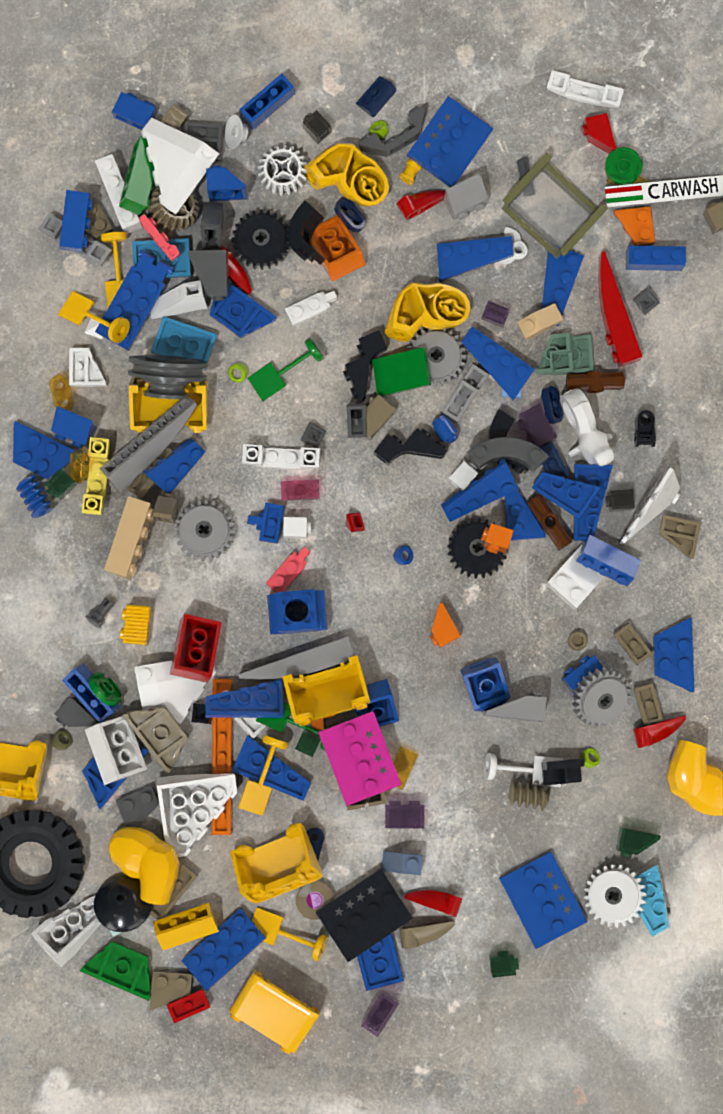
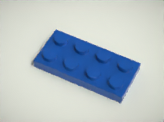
M242 908L218 928L219 932L208 936L181 960L206 991L213 987L266 939Z

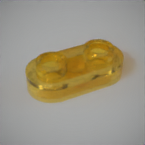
M56 375L52 377L49 383L55 408L58 406L71 411L74 407V400L69 381L62 375ZM58 383H63L61 389L57 388ZM67 401V406L62 407V402Z
M77 449L70 454L69 473L71 478L78 484L86 481L89 473V456L81 449Z

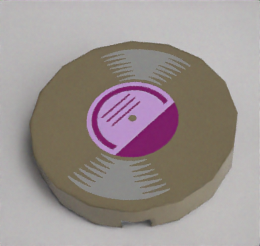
M317 880L299 888L296 895V906L304 917L311 920H319L316 912L333 901L334 894L326 883Z

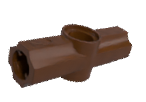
M591 371L586 374L566 375L567 392L577 388L581 389V391H587V393H600L604 390H622L625 384L623 372L603 373L602 371Z
M541 494L527 503L539 521L541 528L547 533L558 551L573 542L559 522L558 516L553 513ZM545 519H553L555 525L553 527L546 526Z

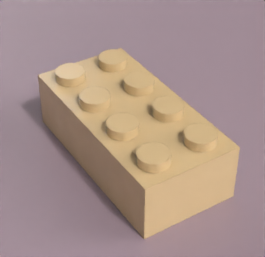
M128 496L104 568L107 573L131 580L132 576H136L138 570L136 563L138 558L141 559L144 552L142 544L149 537V523L154 521L152 516L154 507L151 503Z

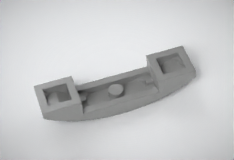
M48 213L39 229L60 243L62 220ZM88 237L87 248L83 247V253H75L102 266L112 249Z

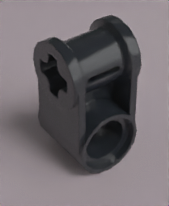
M649 410L641 411L635 418V447H639V445L655 447V417ZM641 415H646L649 418L648 424L641 422Z

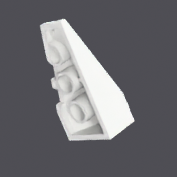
M95 896L81 902L80 905L70 910L63 911L62 914L54 918L51 917L45 920L31 933L44 951L60 967L66 964L79 951L101 924L94 912Z

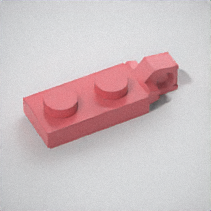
M145 214L139 217L143 228L171 262L180 256L177 247L167 243L169 239L164 232H158L156 229L157 224L151 217L147 218Z
M305 547L298 554L294 551L266 584L275 592H284L305 569L307 564L305 559L310 554V551Z

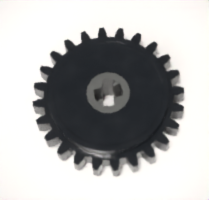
M260 209L259 214H256L255 210H253L252 216L246 213V219L240 218L241 224H235L237 231L233 230L232 234L236 237L231 238V240L236 244L232 245L233 250H237L235 252L236 256L241 255V262L246 260L247 267L253 264V269H256L258 265L263 270L264 266L267 265L268 269H271V264L273 263L275 266H278V260L284 261L282 255L288 256L286 249H291L290 244H288V230H285L288 224H282L283 218L277 219V213L271 216L270 210L266 214H263L262 209ZM260 237H264L262 243L259 242Z
M471 518L470 524L463 521V527L457 525L458 532L452 531L454 538L449 537L448 541L452 542V544L447 545V548L451 549V552L447 555L453 556L450 563H456L454 569L460 568L461 575L467 572V578L471 574H474V579H477L478 575H481L482 579H484L485 573L492 576V570L495 572L499 571L497 565L503 566L501 559L506 560L507 558L502 552L498 551L497 554L486 551L487 547L483 546L484 541H481L485 527L489 528L490 526L488 525V519L484 523H481V518H478L477 522H474L473 518ZM477 544L481 545L480 548L483 549L482 551L480 550L478 553L474 552L475 549L472 548L473 546L475 547Z

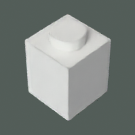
M463 461L449 477L448 481L459 491H464L478 476L477 468L472 463Z
M284 517V538L307 539V534H311V523L307 522L306 517Z

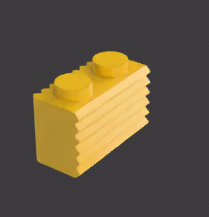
M127 604L126 609L123 608L122 620H125L124 628L120 630V639H123L124 644L148 646L151 617L150 606Z

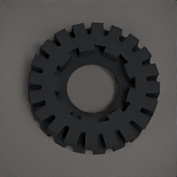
M23 810L0 819V908L3 909L2 912L9 915H18V917L22 918L44 916L62 907L74 896L84 876L85 854L83 855L82 852L84 847L81 839L77 838V832L73 827L65 823L66 820L43 810ZM25 842H36L43 845L49 851L52 859L49 875L45 880L35 885L20 883L13 877L9 868L12 852L17 846Z

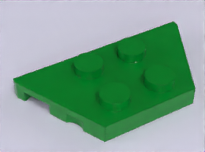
M112 941L80 969L82 973L147 1001L151 998L149 956Z

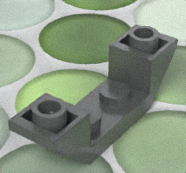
M416 106L409 111L407 121L412 129H405L397 138L394 139L392 137L385 141L384 145L376 133L372 135L367 134L361 138L359 149L363 152L388 157L413 143L420 136L425 116V106Z

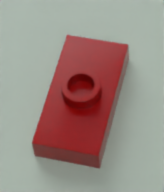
M204 989L167 1004L174 1023L211 1007Z

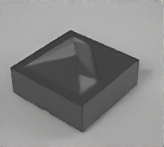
M649 288L633 300L644 315L660 304Z
M309 422L300 440L314 448H318L326 431Z

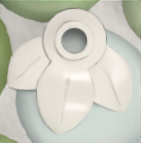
M508 227L504 230V237L512 236L514 256L498 262L504 265L511 264L515 259H523L528 252L527 245L521 241L520 234ZM520 248L522 252L516 253L515 249Z

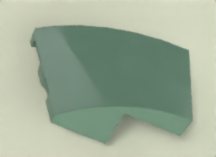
M570 333L550 335L547 348L544 350L541 362L535 372L536 375H574L595 371L593 336L589 334L572 337Z

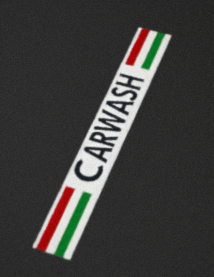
M723 175L605 187L607 207L723 196Z

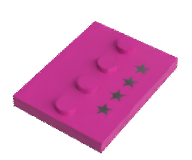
M373 711L318 732L346 806L401 785Z

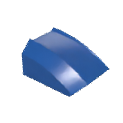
M487 658L465 666L460 670L474 711H486L505 704L511 698L500 662L497 658Z

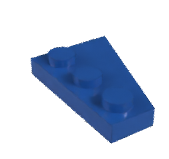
M189 439L173 450L170 456L160 459L156 462L157 465L151 469L147 468L143 473L165 493L171 494L206 451L194 440Z
M542 472L532 486V489L580 520L601 487Z

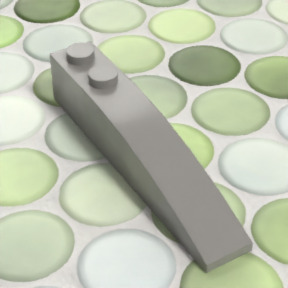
M191 398L180 399L99 468L118 491L127 486L137 475L141 474L165 450L197 406L196 402Z
M347 636L238 674L240 679L249 680L283 679L282 676L292 674L293 677H299L301 674L304 676L333 669L343 662L347 665L349 663L348 658L355 655Z

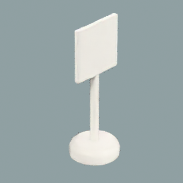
M487 753L484 761V777L486 780L494 779L497 770L533 773L532 785L561 787V784H543L541 762L560 761L563 758L534 756L533 768L497 765L496 755Z

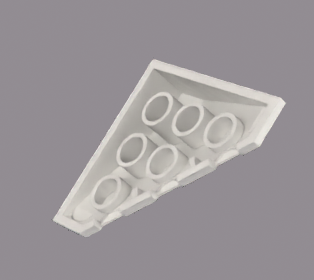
M151 118L141 131L142 137L146 138L149 147L146 148L149 162H153L155 171L152 172L155 186H159L161 195H159L160 204L176 215L206 174V168L211 167L219 153L203 141Z
M669 468L657 479L619 544L623 545L671 503H676L680 496L678 494L680 486L672 468Z
M172 661L134 667L142 709L166 706L179 724L183 722L189 713L187 710L193 701H197L205 690L203 688L206 684L205 682L170 675ZM215 665L213 668L212 678L216 674Z
M235 773L173 775L156 778L165 842L175 847L178 857L187 856L191 851L190 846L196 839L200 840L208 830L207 825L213 818L216 820L225 809L223 805L230 797L233 799L237 794Z

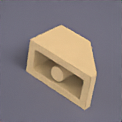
M552 304L530 314L517 323L526 339H534L564 321V318L556 304Z

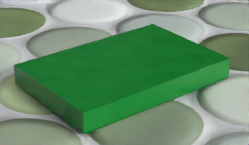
M424 347L372 359L377 396L384 397L431 386L427 353Z

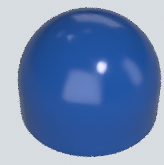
M400 546L394 551L393 557L397 564L407 565L413 560V552L408 546ZM403 551L408 553L407 560H404L402 556Z

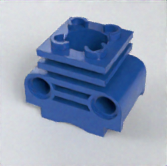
M324 590L287 591L267 595L270 635L328 630ZM300 602L307 606L308 614L305 619L299 622H293L288 619L286 613L292 603Z

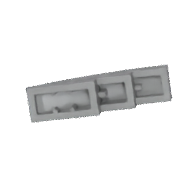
M477 360L472 364L442 413L459 422L489 376Z

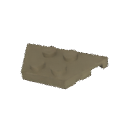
M166 706L125 712L122 715L165 772L169 774L188 739L186 732Z

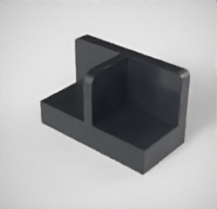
M584 759L541 762L543 784L556 785L581 782L580 767L585 766Z

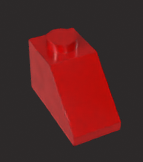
M607 113L585 118L583 125H581L583 136H586L587 141L608 154L616 150Z

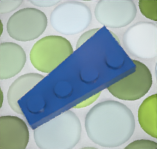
M512 236L437 244L439 281L443 282L448 278L457 277L465 272L477 270L482 266L513 257Z
M569 251L564 257L560 255L556 259L549 252L547 253L542 309L556 304L561 315H563L584 255Z
M504 458L499 461V465L494 469L490 468L484 472L485 475L478 481H472L467 489L464 491L460 490L441 504L449 522L518 490V486Z
M574 465V481L599 486L601 489L580 520L573 516V541H585L589 535L595 536L613 465Z
M247 735L232 771L259 782L269 751ZM273 755L263 784L304 801L311 782Z

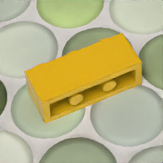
M210 903L153 921L155 934L162 950L219 932L216 917Z

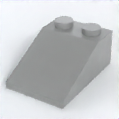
M530 692L529 696L485 711L483 716L543 722L545 721L547 698L542 697V693Z

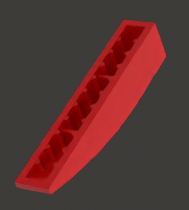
M603 251L600 253L598 264L601 314L607 334L605 335L606 343L608 346L611 345L613 351L611 353L612 360L620 368L640 361L643 356L606 253Z

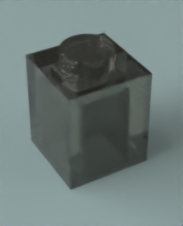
M317 110L313 113H308L304 117L302 122L303 129L317 144L332 133L331 125Z
M633 489L610 491L608 496H605V505L609 507V512L632 511L635 508Z

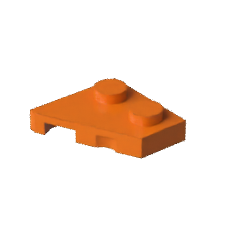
M651 207L614 211V216L623 225L622 228L631 237V241L635 246L655 244Z

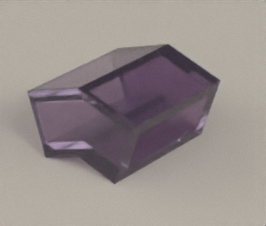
M488 301L481 319L503 328L510 309Z

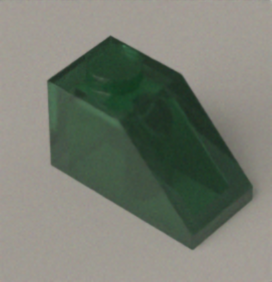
M620 827L616 850L621 851V856L632 858V854L638 855L659 841L661 835Z

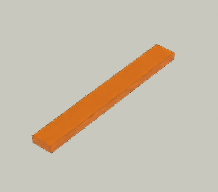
M213 679L212 695L227 690L232 691V679ZM212 718V774L232 773V718ZM231 797L223 805L225 809L216 820L212 819L211 835H231Z

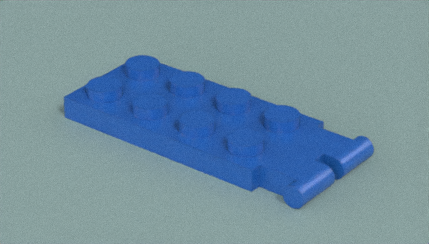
M140 250L138 254L140 260L136 267L131 266L102 318L109 323H112L118 317L128 319L130 328L126 338L120 343H115L127 351L130 350L166 286L163 281L167 274L171 275L175 269L161 260L156 266L153 265L156 257L143 250ZM99 323L95 333L110 340L108 337L109 327Z

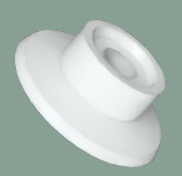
M232 115L225 126V141L230 149H235L241 142L246 141L248 128L245 123H242L240 117Z

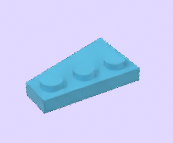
M658 865L635 877L636 879L641 878L642 881L639 884L646 887L642 892L647 893V896L643 897L647 904L641 905L644 912H638L652 937L670 928Z

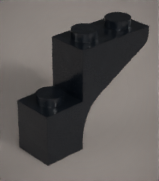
M380 330L359 338V345H356L360 356L364 355V357L345 364L343 375L347 382H351V394L354 399H358L359 403L366 399L369 367L372 359L387 350Z
M416 428L404 445L401 444L402 441L395 435L391 437L387 434L374 451V456L389 466L396 458L405 454L442 459L447 454V450H445L446 446L442 442L432 440L430 433L426 430Z

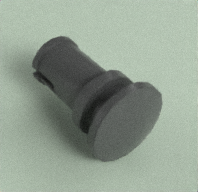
M104 598L97 609L91 612L92 615H86L85 617L93 626L101 628L99 623L105 620L104 617L114 604L108 601L107 598Z

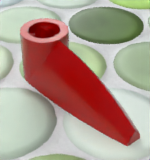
M430 190L412 196L406 195L396 205L405 219L410 220L443 201L445 190Z
M228 251L229 279L250 295L252 289L249 279L242 266Z
M683 715L634 728L633 732L637 747L650 746L667 738L685 722L686 716Z
M434 890L414 891L406 893L404 899L457 917L463 898L449 893Z

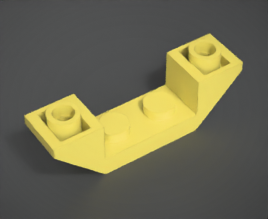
M90 437L88 451L90 463L86 494L83 495L82 514L101 515L106 500L108 479L99 468L110 460V439Z

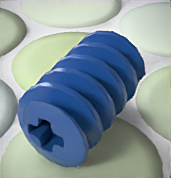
M36 474L23 479L16 488L18 492H21L20 497L26 498L24 504L29 505L27 509L32 512V518L42 517L54 509V507L48 508L52 503L51 501H44L48 495L40 494L44 488L37 489L40 481L33 482L37 477Z

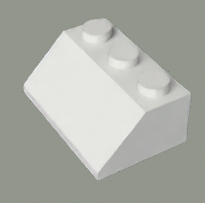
M123 716L96 724L85 730L104 785L147 770L134 731Z

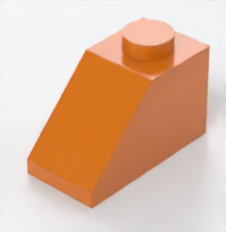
M443 603L438 605L431 628L432 635L429 636L434 646L438 645L439 648L461 637Z

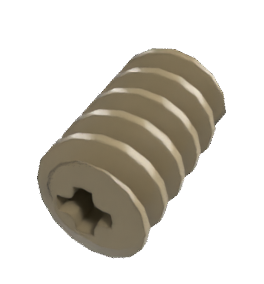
M513 780L511 781L509 789L511 806H513L515 801H517L518 807L525 802L526 808L533 803V809L536 810L537 806L540 805L541 811H544L549 802L550 787L545 792L542 785L537 790L536 784H533L530 789L528 783H525L522 788L521 782H517L516 786H514Z

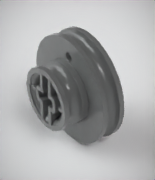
M168 355L129 356L128 361L133 363V369L128 370V375L142 378L149 383V389L143 391L144 396L162 399H189L190 394L185 391V385L190 384V382L207 380V375L202 370L208 367V362L204 360Z

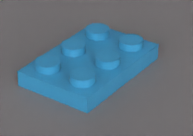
M189 238L169 239L167 243L175 245L180 253V256L172 262L154 240L132 241L133 267H136L140 257H138L140 250H143L156 257L153 265L156 266L161 260L175 268L171 275L167 274L166 278L191 277V261L188 256V251H190Z
M163 316L151 353L194 358L208 362L217 339V334Z

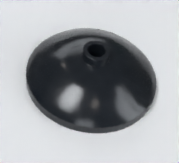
M118 875L108 879L100 886L94 898V912L98 921L105 928L114 932H128L138 928L147 920L152 910V904L140 899V879L131 878L128 875ZM119 897H124L122 901H118Z

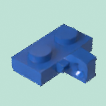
M265 503L264 513H259L258 517L248 515L247 524L255 525L256 530L260 531L259 541L278 544L284 510L283 505Z

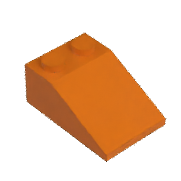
M338 215L320 223L314 230L311 238L312 247L325 259L322 265L332 282L366 265L361 249Z

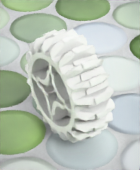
M285 144L283 149H279V146L276 145V151L269 148L270 154L264 153V159L259 160L261 165L258 166V171H260L258 177L262 179L261 184L266 185L267 191L272 188V194H275L278 190L280 196L283 195V191L290 195L291 189L296 193V186L302 188V182L307 180V177L304 176L307 170L303 168L307 164V162H304V155L300 156L299 150L294 152V147L292 146L287 150ZM278 158H287L284 161L277 160ZM294 162L298 166V173L296 177L293 175V172L291 171L292 164ZM270 164L275 169L272 179L267 173ZM281 180H288V181H289V182H286V183H279Z

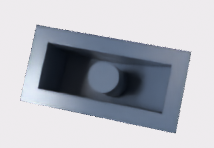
M383 851L382 871L421 875L423 855Z

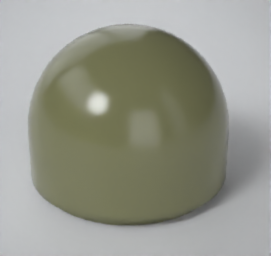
M65 730L58 731L52 738L53 746L61 751L68 749L73 742L71 734ZM59 736H66L67 744H62L59 741Z

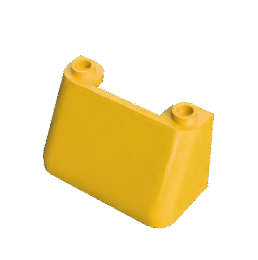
M132 377L128 385L130 430L143 432L180 399L144 396L143 391L149 389V383L142 378ZM208 378L206 381L190 382L184 388L190 394V398L197 404L184 426H188L195 433L207 430Z
M358 655L349 657L347 665L343 662L340 663V667L305 677L301 674L299 678H293L292 674L282 676L292 717L296 724L305 726L313 720L352 709L361 710L368 707L367 704L370 703V698Z
M39 740L30 742L28 747L0 743V796L28 801L37 800L47 744Z
M301 823L291 824L286 830L287 836L255 849L247 845H239L236 849L230 851L239 892L250 902L261 903L322 878L320 865L305 827Z
M254 969L229 1009L230 1017L239 1023L241 1021L245 1022L281 1045L280 1049L289 1055L291 1052L296 1053L320 1016L321 1011L314 1006H308L307 1008V1003L293 997L271 983L269 979L265 981V978L262 976L263 974Z

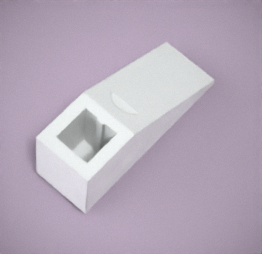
M201 281L183 283L161 295L150 312L151 319L207 309L205 292Z

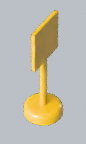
M110 232L100 235L102 242L112 243L116 281L105 282L107 308L124 281L121 280L117 242L127 239L126 232Z
M72 291L59 311V316L78 326L81 325L87 316L109 327L108 337L112 342L120 343L126 338L130 328L128 319L118 317L112 323H109L89 312L94 301Z
M263 735L262 741L265 744L271 745V749L259 783L247 780L237 807L263 816L272 788L264 786L263 783L275 749L277 747L286 750L289 743Z
M258 907L256 908L252 921L266 937L263 942L274 946L279 934L312 947V959L316 962L320 961L327 945L328 936L322 934L315 943L280 930L283 917Z

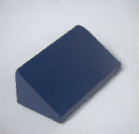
M379 76L356 102V105L374 118L396 93V88L392 82Z

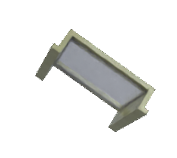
M546 152L502 200L505 204L501 209L551 255L558 259L560 255L564 257L608 208L604 204L599 208L593 205L549 164L552 157Z

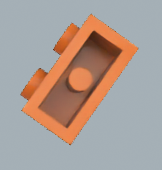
M492 523L489 528L485 527L481 541H484L483 546L487 547L486 551L496 554L498 551L505 553L509 547L514 530Z

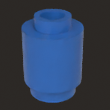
M442 415L433 421V429L443 443L448 442L451 444L458 439L459 431L448 417L446 418L445 415Z

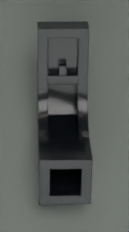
M305 200L295 211L290 221L288 241L292 250L304 261L308 259L313 262L315 260L321 265L325 259L314 250L311 238L314 230L324 220V217Z
M499 409L491 423L488 440L507 437V433L516 419ZM505 460L507 465H512V469L519 474H522V472L526 474L529 470L524 465L513 460Z

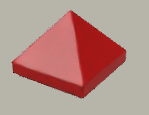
M360 512L346 514V527L351 533L365 531Z

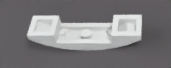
M553 70L547 85L548 90L563 97L582 103L611 108H619L624 93L622 88L607 84L606 87L576 80L570 78L568 74Z

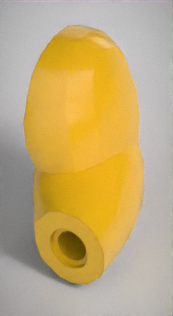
M337 143L325 149L303 167L307 170L305 174L307 181L314 189L320 190L328 186H336L341 195L360 206H376L388 194V180L382 168L374 159L363 154L353 143Z
M411 282L398 292L390 310L385 334L393 340L409 342L421 327L430 330L455 328L463 324L468 318L470 302L463 292L450 285Z
M679 740L666 774L670 793L683 799L697 812L710 816H723V771L716 765L707 764L706 747L693 742Z
M123 827L114 832L108 844V852L112 862L129 877L140 879V899L142 901L155 905L168 904L176 884L180 865L175 847L160 840L151 831L139 827Z

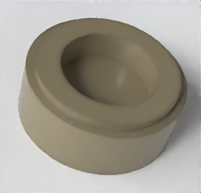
M575 631L569 635L568 645L572 650H582L587 645V637L583 632Z

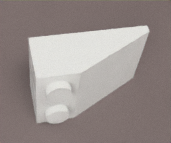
M582 545L546 583L573 610L583 602L605 577L576 562Z

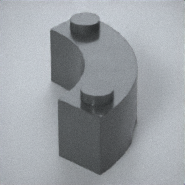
M510 437L486 440L474 446L466 453L467 458L478 470L488 463L504 458L505 460H513L534 472L549 457L536 445L525 440Z

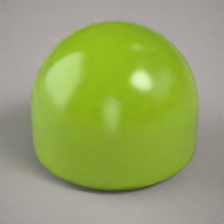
M379 120L370 126L369 132L371 135L376 133L378 138L382 140L387 137L389 128L385 121ZM381 126L379 130H374L375 127Z
M235 363L229 367L228 375L232 381L240 383L248 376V369L243 363ZM234 369L240 370V378L234 376Z
M587 748L580 755V759H584L585 768H593L600 763V756L593 748ZM588 753L594 755V762L589 759Z

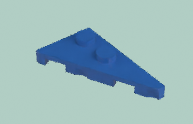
M516 490L504 496L507 528L514 530L510 541L545 538L544 531L519 491Z

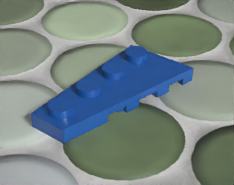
M471 327L461 342L507 393L510 399L514 401L535 369L474 327Z
M282 679L205 697V718H283Z

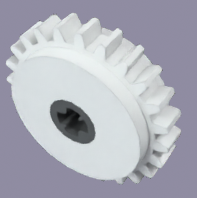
M611 865L609 870L607 866H604V872L598 869L597 876L591 875L593 881H587L590 888L584 889V891L589 892L588 896H585L584 899L589 900V903L585 906L592 908L589 914H596L594 920L601 919L600 924L604 925L608 922V927H612L613 923H615V927L620 928V923H622L626 927L627 921L634 923V916L640 918L638 911L644 912L641 905L647 904L643 900L647 893H643L642 890L646 887L639 884L642 879L635 878L636 872L630 874V868L627 867L623 871L622 865H619L618 869H616L615 865ZM613 892L619 893V896H617L618 900L612 899V896H614L612 895Z

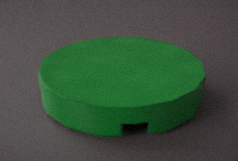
M620 147L609 153L604 169L607 177L617 185H628L638 179L642 172L643 163L636 151L631 148Z
M94 673L89 677L88 682L96 697L108 706L114 707L120 703L122 694L118 685L111 678L106 679L103 677L105 676L104 673Z

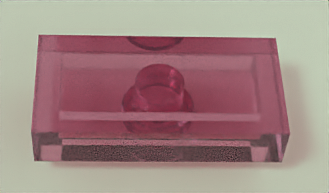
M319 480L281 481V500H320Z

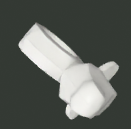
M577 388L561 395L560 403L569 425L579 437V444L568 453L569 456L573 457L582 453L589 464L608 465L614 460L613 451L608 443L613 437L611 434L597 430L595 417L585 394L581 389Z

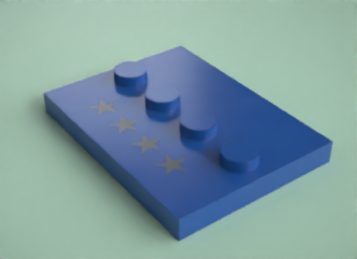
M447 96L406 156L444 184L452 187L457 183L493 128L454 99Z
M551 851L499 878L535 949L587 923Z

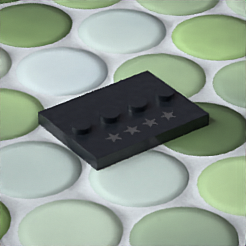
M381 869L316 912L347 962H350L413 919Z

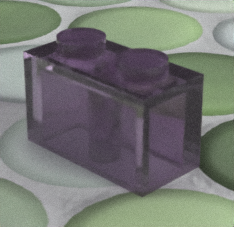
M540 404L519 414L517 423L522 431L525 430L528 436L526 437L527 442L540 448L557 439V435Z
M389 801V804H385V828L424 829V805H420V801H408V804H401V801Z
M382 990L363 1019L361 1027L378 1037L399 1005V1000Z

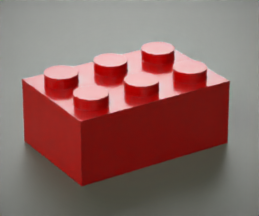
M184 613L179 621L170 675L205 683L212 678L222 622Z

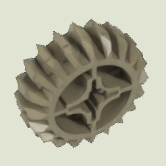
M159 186L155 188L150 196L149 212L153 213L152 219H158L157 224L162 223L163 228L169 227L170 231L176 229L178 232L181 229L186 230L194 224L200 209L198 207L199 201L195 200L196 195L190 194L175 215L160 204L159 195H161Z

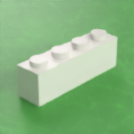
M113 154L95 160L123 232L129 234L142 229L137 214L119 207L124 182Z

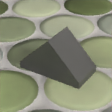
M347 404L348 438L367 437L366 404Z

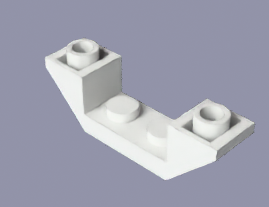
M243 444L242 464L262 468L295 470L319 468L320 448L301 447V450L263 448L262 445Z

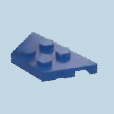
M229 283V298H224V301H213L210 311V317L239 338L277 320L275 315L231 283Z
M14 422L13 463L49 480L59 470H63L70 462L81 456V453L21 423Z
M688 618L653 637L654 675L688 692H694L692 618Z
M140 748L144 758L149 750ZM94 757L82 770L99 809L104 807L127 779L126 777L104 785Z

